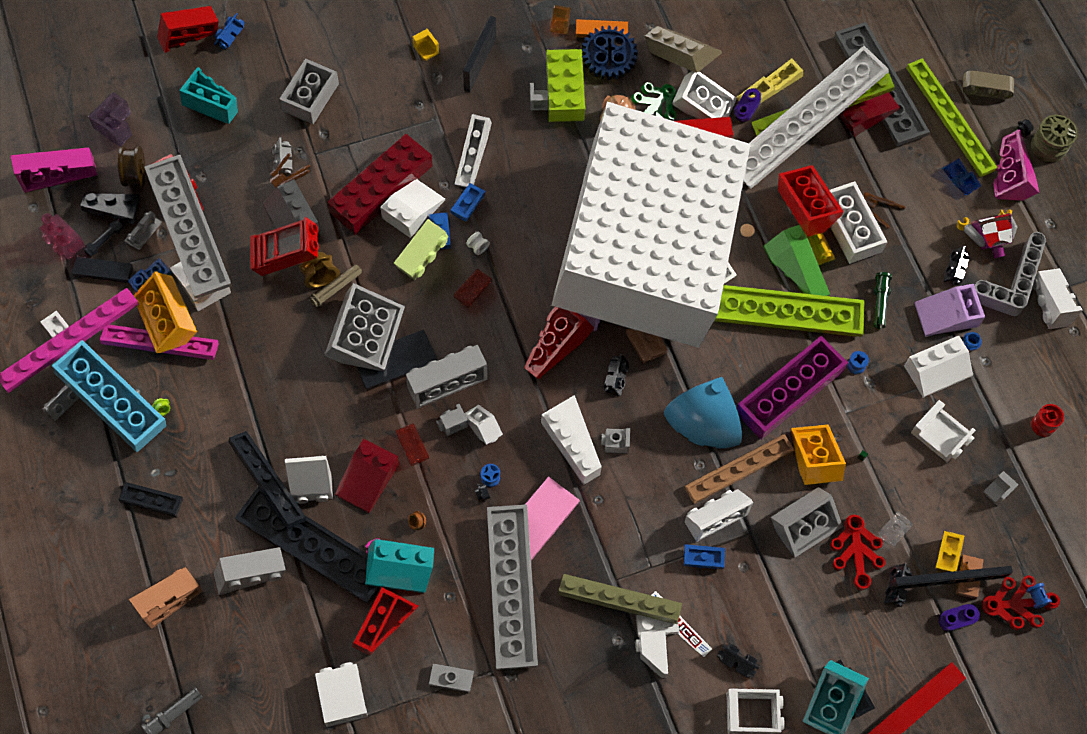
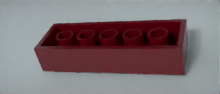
M408 134L403 135L327 202L329 213L356 235L381 213L380 207L392 194L412 181L419 179L433 166L432 155Z

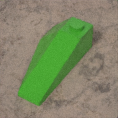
M800 224L782 231L763 246L771 263L778 266L787 278L790 277L804 294L830 295L808 238Z

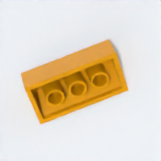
M154 272L135 293L134 297L139 303L137 308L156 353H162L186 345L197 333V330L173 276Z

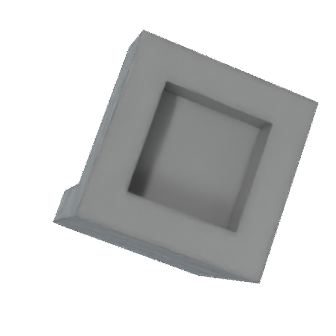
M530 83V110H548L549 99L547 90H534V83Z
M1003 471L983 493L998 506L1018 484Z

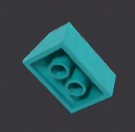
M375 539L368 549L365 585L425 593L433 569L434 548Z

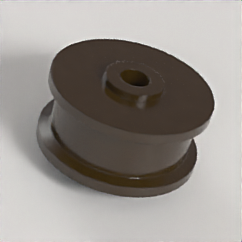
M121 146L118 152V173L121 185L127 187L128 184H137L139 187H143L146 170L144 168L145 157L142 147L136 146L135 149H126L125 146Z

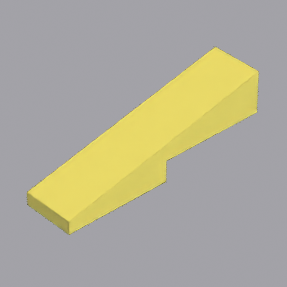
M790 59L767 78L762 77L748 89H757L761 93L760 103L802 78L803 70L793 59ZM744 92L736 97L738 101H740Z

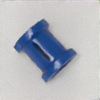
M1043 583L1026 589L1027 593L1031 594L1035 603V609L1052 603V600L1048 599L1045 593Z

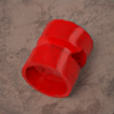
M1044 405L1032 418V430L1042 437L1052 435L1064 422V412L1057 405Z

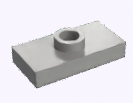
M433 664L429 686L470 693L474 671Z

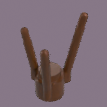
M287 153L276 169L270 173L273 177L269 180L277 188L291 180H297L308 174L310 171L306 169L310 165L302 167L288 177L282 172L278 174L291 155Z
M865 192L863 195L869 208L874 209L877 203L880 202L905 209L903 205L877 197L868 192ZM872 212L874 218L887 229L890 228L885 221Z

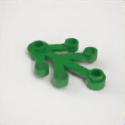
M650 82L642 85L641 90L644 94L659 95L658 98L645 97L639 92L631 96V101L636 105L639 103L650 105L644 113L652 114L655 111V116L663 118L662 103L665 101V119L673 121L677 116L672 104V100L676 96V90L670 84H664L661 88L654 87Z

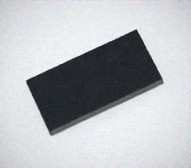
M490 16L463 69L464 91L471 92L496 40V17Z
M423 329L394 340L384 371L356 367L366 391L403 378L414 368L420 369L429 362L438 360Z

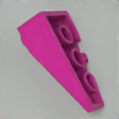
M1017 130L1002 139L999 154L1001 160L1000 164L997 165L996 170L998 174L993 183L997 199L1023 201L1039 193L1037 179L1021 131Z

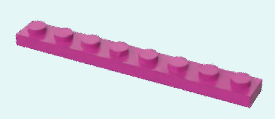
M128 288L124 289L1 372L0 383L10 393L57 361L81 340L86 341L139 305L138 301Z

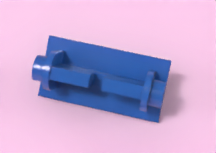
M237 13L233 18L231 16L228 17L224 23L226 27L223 30H218L214 36L216 38L214 45L219 42L221 48H229L235 40L231 32L238 36L244 28L245 22L241 19H236Z

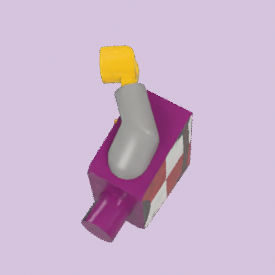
M1010 209L1007 210L1006 214L1001 210L998 216L971 222V224H969L967 217L963 219V223L960 220L957 222V228L965 231L982 250L992 248L994 258L1005 256L1003 245L1012 243L1017 225L1011 216L1012 211Z

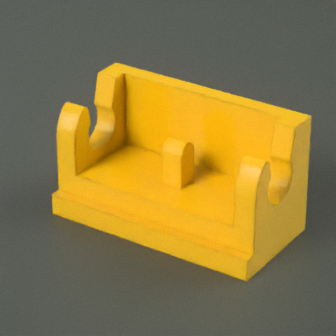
M944 531L936 564L937 573L957 571L964 535Z

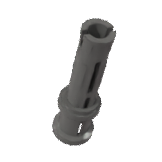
M194 687L193 690L163 713L158 712L156 717L147 724L143 723L141 725L147 734H158L163 729H168L174 719L202 699L203 696Z

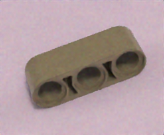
M967 71L963 74L962 90L964 93L971 95L1010 99L1014 95V78L993 73Z

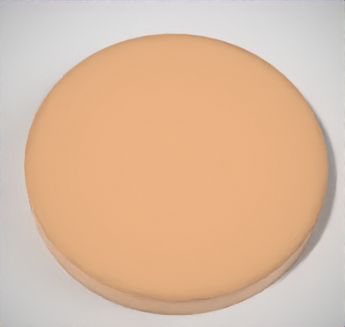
M744 224L741 226L740 233L744 237H751L754 234L755 229L752 225Z

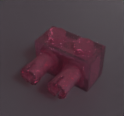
M46 213L42 216L41 220L44 224L39 227L43 234L41 238L48 245L51 243L54 246V251L59 256L63 255L69 259L85 246L82 238L58 214L52 216Z

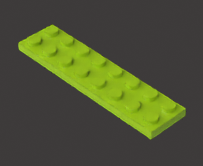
M723 285L719 311L714 321L862 337L864 300Z

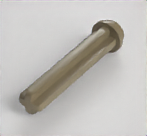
M358 265L352 266L319 292L313 293L311 298H309L311 303L315 307H321L325 300L362 273Z

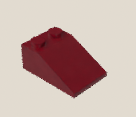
M888 92L847 107L839 114V117L852 135L856 137L898 111L900 107Z
M363 438L346 469L335 496L370 514L399 466L398 456Z

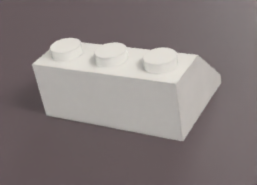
M960 336L910 356L904 365L923 398L973 376L969 351Z
M738 489L733 492L729 490L721 495L722 498L716 501L714 499L709 500L699 510L697 508L690 510L687 513L685 524L696 542L747 516L753 501Z

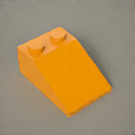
M829 425L791 428L798 468L804 484L843 481L846 463Z

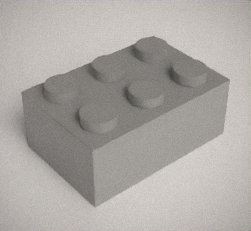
M305 59L279 99L282 111L314 124L339 85L337 72Z

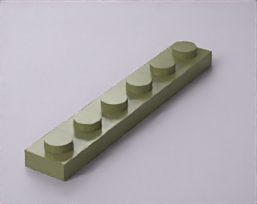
M567 574L563 575L558 595L673 624H678L682 603Z

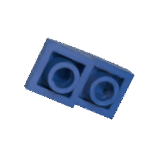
M158 258L146 270L140 269L128 282L137 292L154 272L169 276L172 272Z

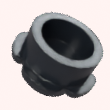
M1024 119L1023 121H1018L1017 130H1020L1022 135L1028 136L1034 130V127L1029 120Z
M485 483L482 485L477 484L478 488L475 489L478 500L483 499V502H485V500L490 499Z

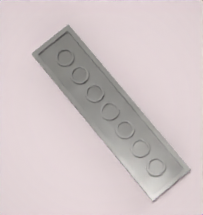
M181 155L145 166L147 176L195 299L231 287L230 279Z
M527 504L487 507L496 669L538 667Z

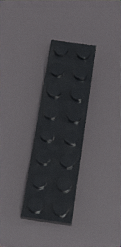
M259 487L256 488L235 516L237 522L275 546L280 547L281 550L366 604H369L380 588L365 585L368 554L307 516L305 522L287 529Z

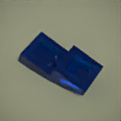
M959 158L942 168L949 179L966 196L981 187L972 171L968 173Z

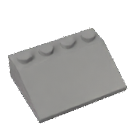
M353 283L345 294L324 356L343 364L384 371L405 306Z

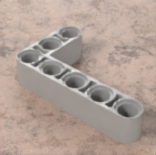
M1033 232L1024 244L1011 289L985 280L976 282L974 286L981 305L1011 316H1018L1028 303L1046 243V238L1042 233Z

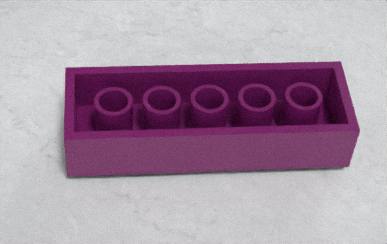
M820 336L738 403L736 409L739 418L762 440L843 373L848 362Z

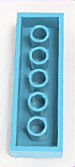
M83 340L52 365L55 375L136 452L141 450L166 427L165 418Z

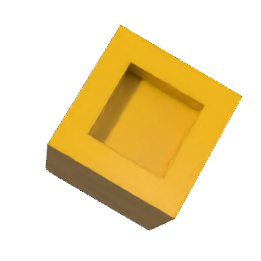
M428 29L412 36L413 47L424 61L439 54V43Z

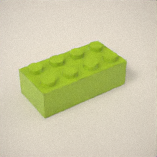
M582 49L547 50L546 73L549 122L584 121L585 96Z

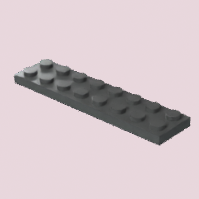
M867 22L835 32L834 37L847 59L865 46L889 69L890 77L895 86V90L889 93L900 109L883 119L882 122L895 145L900 146L928 136L930 133L929 129Z

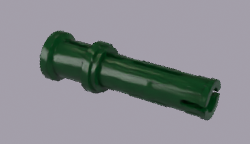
M878 272L875 275L877 284L874 289L876 295L874 327L881 329V325L882 328L886 327L888 296L891 294L890 280H892V274L888 272Z

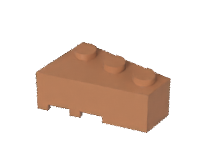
M185 567L175 571L171 576L129 600L152 629L203 591Z

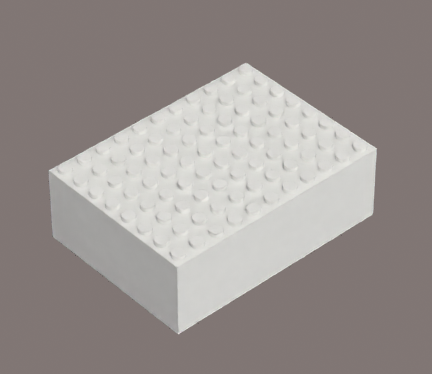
M607 102L592 144L552 306L699 348L718 315L750 144Z

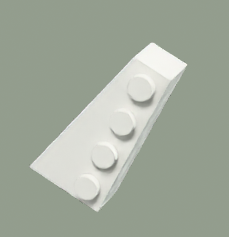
M575 395L543 413L541 424L583 485L598 477L601 473V464Z

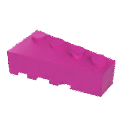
M90 148L10 155L14 175L24 193L97 175L94 157Z

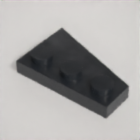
M90 193L83 195L80 206L83 212L99 216L109 215L115 220L125 219L128 220V223L134 224L141 199L139 194Z

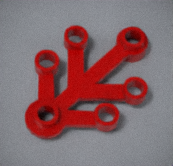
M850 515L844 523L846 529L838 538L832 540L830 547L833 551H840L843 547V542L851 534L852 543L840 557L833 561L832 566L835 570L841 571L845 567L847 560L854 554L856 577L853 584L855 588L863 591L871 584V578L864 570L863 555L872 561V566L877 570L882 569L886 562L883 557L875 554L861 542L860 535L870 542V547L873 550H879L883 545V541L865 528V522L860 516ZM851 523H856L857 528L852 527ZM873 541H878L879 546H875ZM834 542H838L840 547H835ZM876 560H880L882 565H877ZM836 561H840L842 567H838ZM858 580L864 581V586L859 585Z
M1025 576L1021 580V585L1010 600L1002 601L1007 591L1012 590L1016 583L1013 578L1007 577L1002 581V586L994 596H987L982 601V609L987 615H998L1009 623L1014 630H1020L1024 626V620L1021 617H1013L1004 609L1014 610L1030 622L1033 628H1040L1044 624L1042 616L1033 615L1024 608L1034 607L1033 599H1021L1027 592L1026 589L1035 585V579L1032 576ZM1028 579L1031 585H1027L1025 580ZM1009 581L1011 587H1008L1005 582ZM1047 593L1048 599L1052 597L1055 603H1050L1044 606V608L1054 610L1059 606L1060 598L1055 593ZM990 602H993L996 608H992ZM1034 619H1038L1040 624H1035ZM1014 620L1020 623L1019 627L1014 624Z

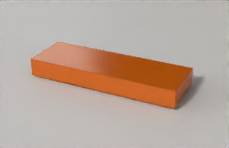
M576 19V37L589 38V32L594 34L595 28L601 31V26L607 30L608 25H610L611 30H614L616 26L617 31L624 29L623 34L625 35L628 33V22Z

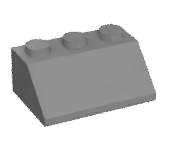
M819 487L771 517L776 533L794 557L802 554L843 527L832 495Z

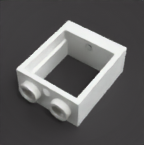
M729 689L727 691L728 734H780L781 730H784V717H781L780 709H783V696H780L779 690ZM738 698L771 699L772 728L739 727Z

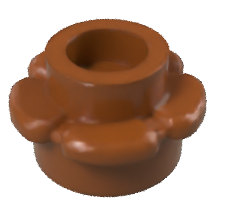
M419 511L410 514L408 517L410 528L417 531L424 529L426 524L425 515Z

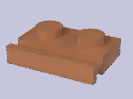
M632 328L626 329V334L643 364L648 360L651 361L668 353V349L660 336Z

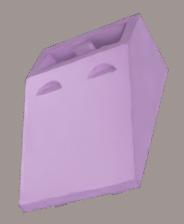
M974 284L954 287L914 303L925 336L979 327L985 318Z

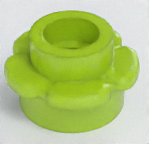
M159 398L152 405L162 416L168 414L171 409L168 399Z

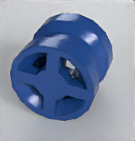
M862 351L853 352L848 360V370L853 374L863 373L869 363L867 354Z
M487 464L482 467V484L485 483L486 487H495L499 484L500 470L496 465Z

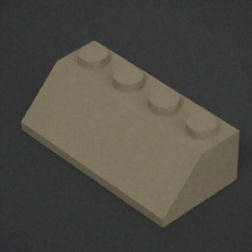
M656 26L645 35L650 53L695 73H698L722 54L721 50L659 26Z

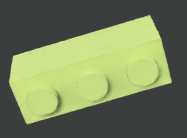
M427 219L394 262L395 266L413 280L421 277L426 265L431 263L435 259L437 251L446 245L448 241L447 233Z

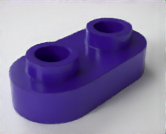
M751 88L746 90L735 107V118L738 121H749L759 106L761 93L757 89Z
M965 604L944 611L939 616L938 621L943 630L951 632L975 624L980 614L974 605ZM967 611L972 613V617L967 615ZM948 617H952L954 622H949Z

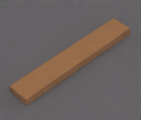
M783 434L685 485L684 489L693 504H696L790 455L795 449L786 435Z

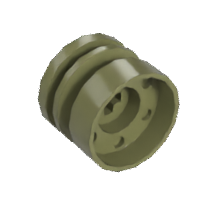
M1055 114L1043 119L1031 140L1033 154L1044 162L1053 163L1062 160L1077 138L1075 124L1063 115Z

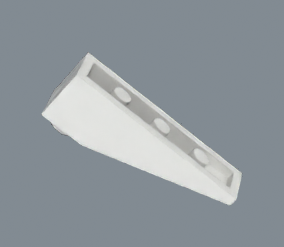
M472 114L455 185L467 187L469 183L474 185L489 136L490 118Z

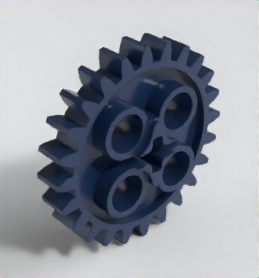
M608 25L607 30L601 26V31L595 28L594 34L589 32V38L585 37L584 43H582V62H585V68L590 67L589 73L595 71V77L601 74V79L608 76V80L611 79V76L618 79V74L624 77L625 72L630 73V68H634V62L637 61L638 50H636L637 44H633L634 38L629 39L630 33L624 35V29L617 31V26L614 30H611L610 25ZM608 39L611 40V66H608Z

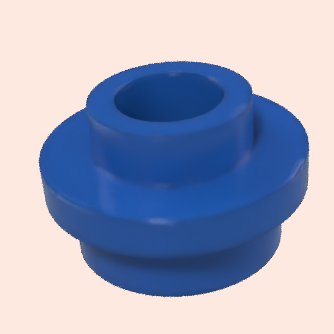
M975 332L966 333L962 338L968 350L974 351L981 346V337Z

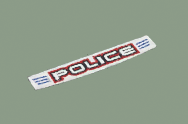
M656 591L651 595L662 598ZM679 616V635L705 657L712 648Z

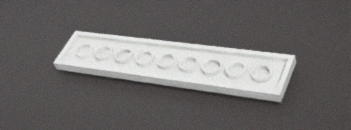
M865 46L860 48L749 143L750 149L743 182L752 189L889 72V69Z

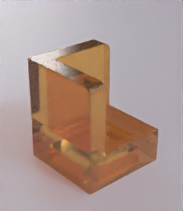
M554 5L550 32L567 34L570 23V7Z

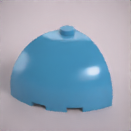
M723 377L689 389L671 401L664 410V416L674 430L678 433L680 432L695 444L715 448H729L741 443L742 430L739 415Z

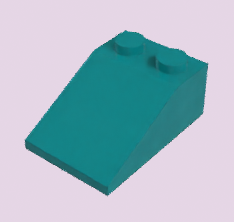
M830 660L822 671L803 722L826 734H845L869 678Z

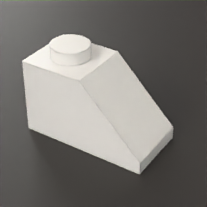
M480 405L464 413L472 430L486 445L495 442L498 437L503 435L494 415Z
M665 632L640 633L639 640H636V652H640V659L661 678H666L668 675Z

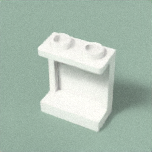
M938 400L916 424L911 433L948 463L951 458L956 459L962 453L960 448L963 445L968 446L974 439L972 434L976 430L974 428L970 431L943 410L945 404Z
M351 662L340 665V668H323L320 670V673L315 674L326 727L368 717L357 664Z

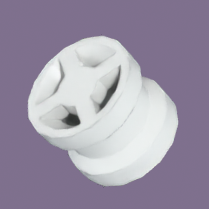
M480 232L471 235L466 242L469 248L474 249L476 255L482 254L490 244L487 239L482 238Z

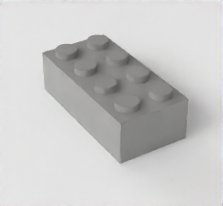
M479 346L465 347L461 352L448 354L444 359L431 361L420 369L414 368L406 374L407 387L416 408L418 409L487 380V363Z

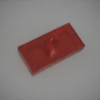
M477 268L454 293V298L469 308L492 282V278Z
M414 423L396 430L397 437L411 466L429 459V455Z

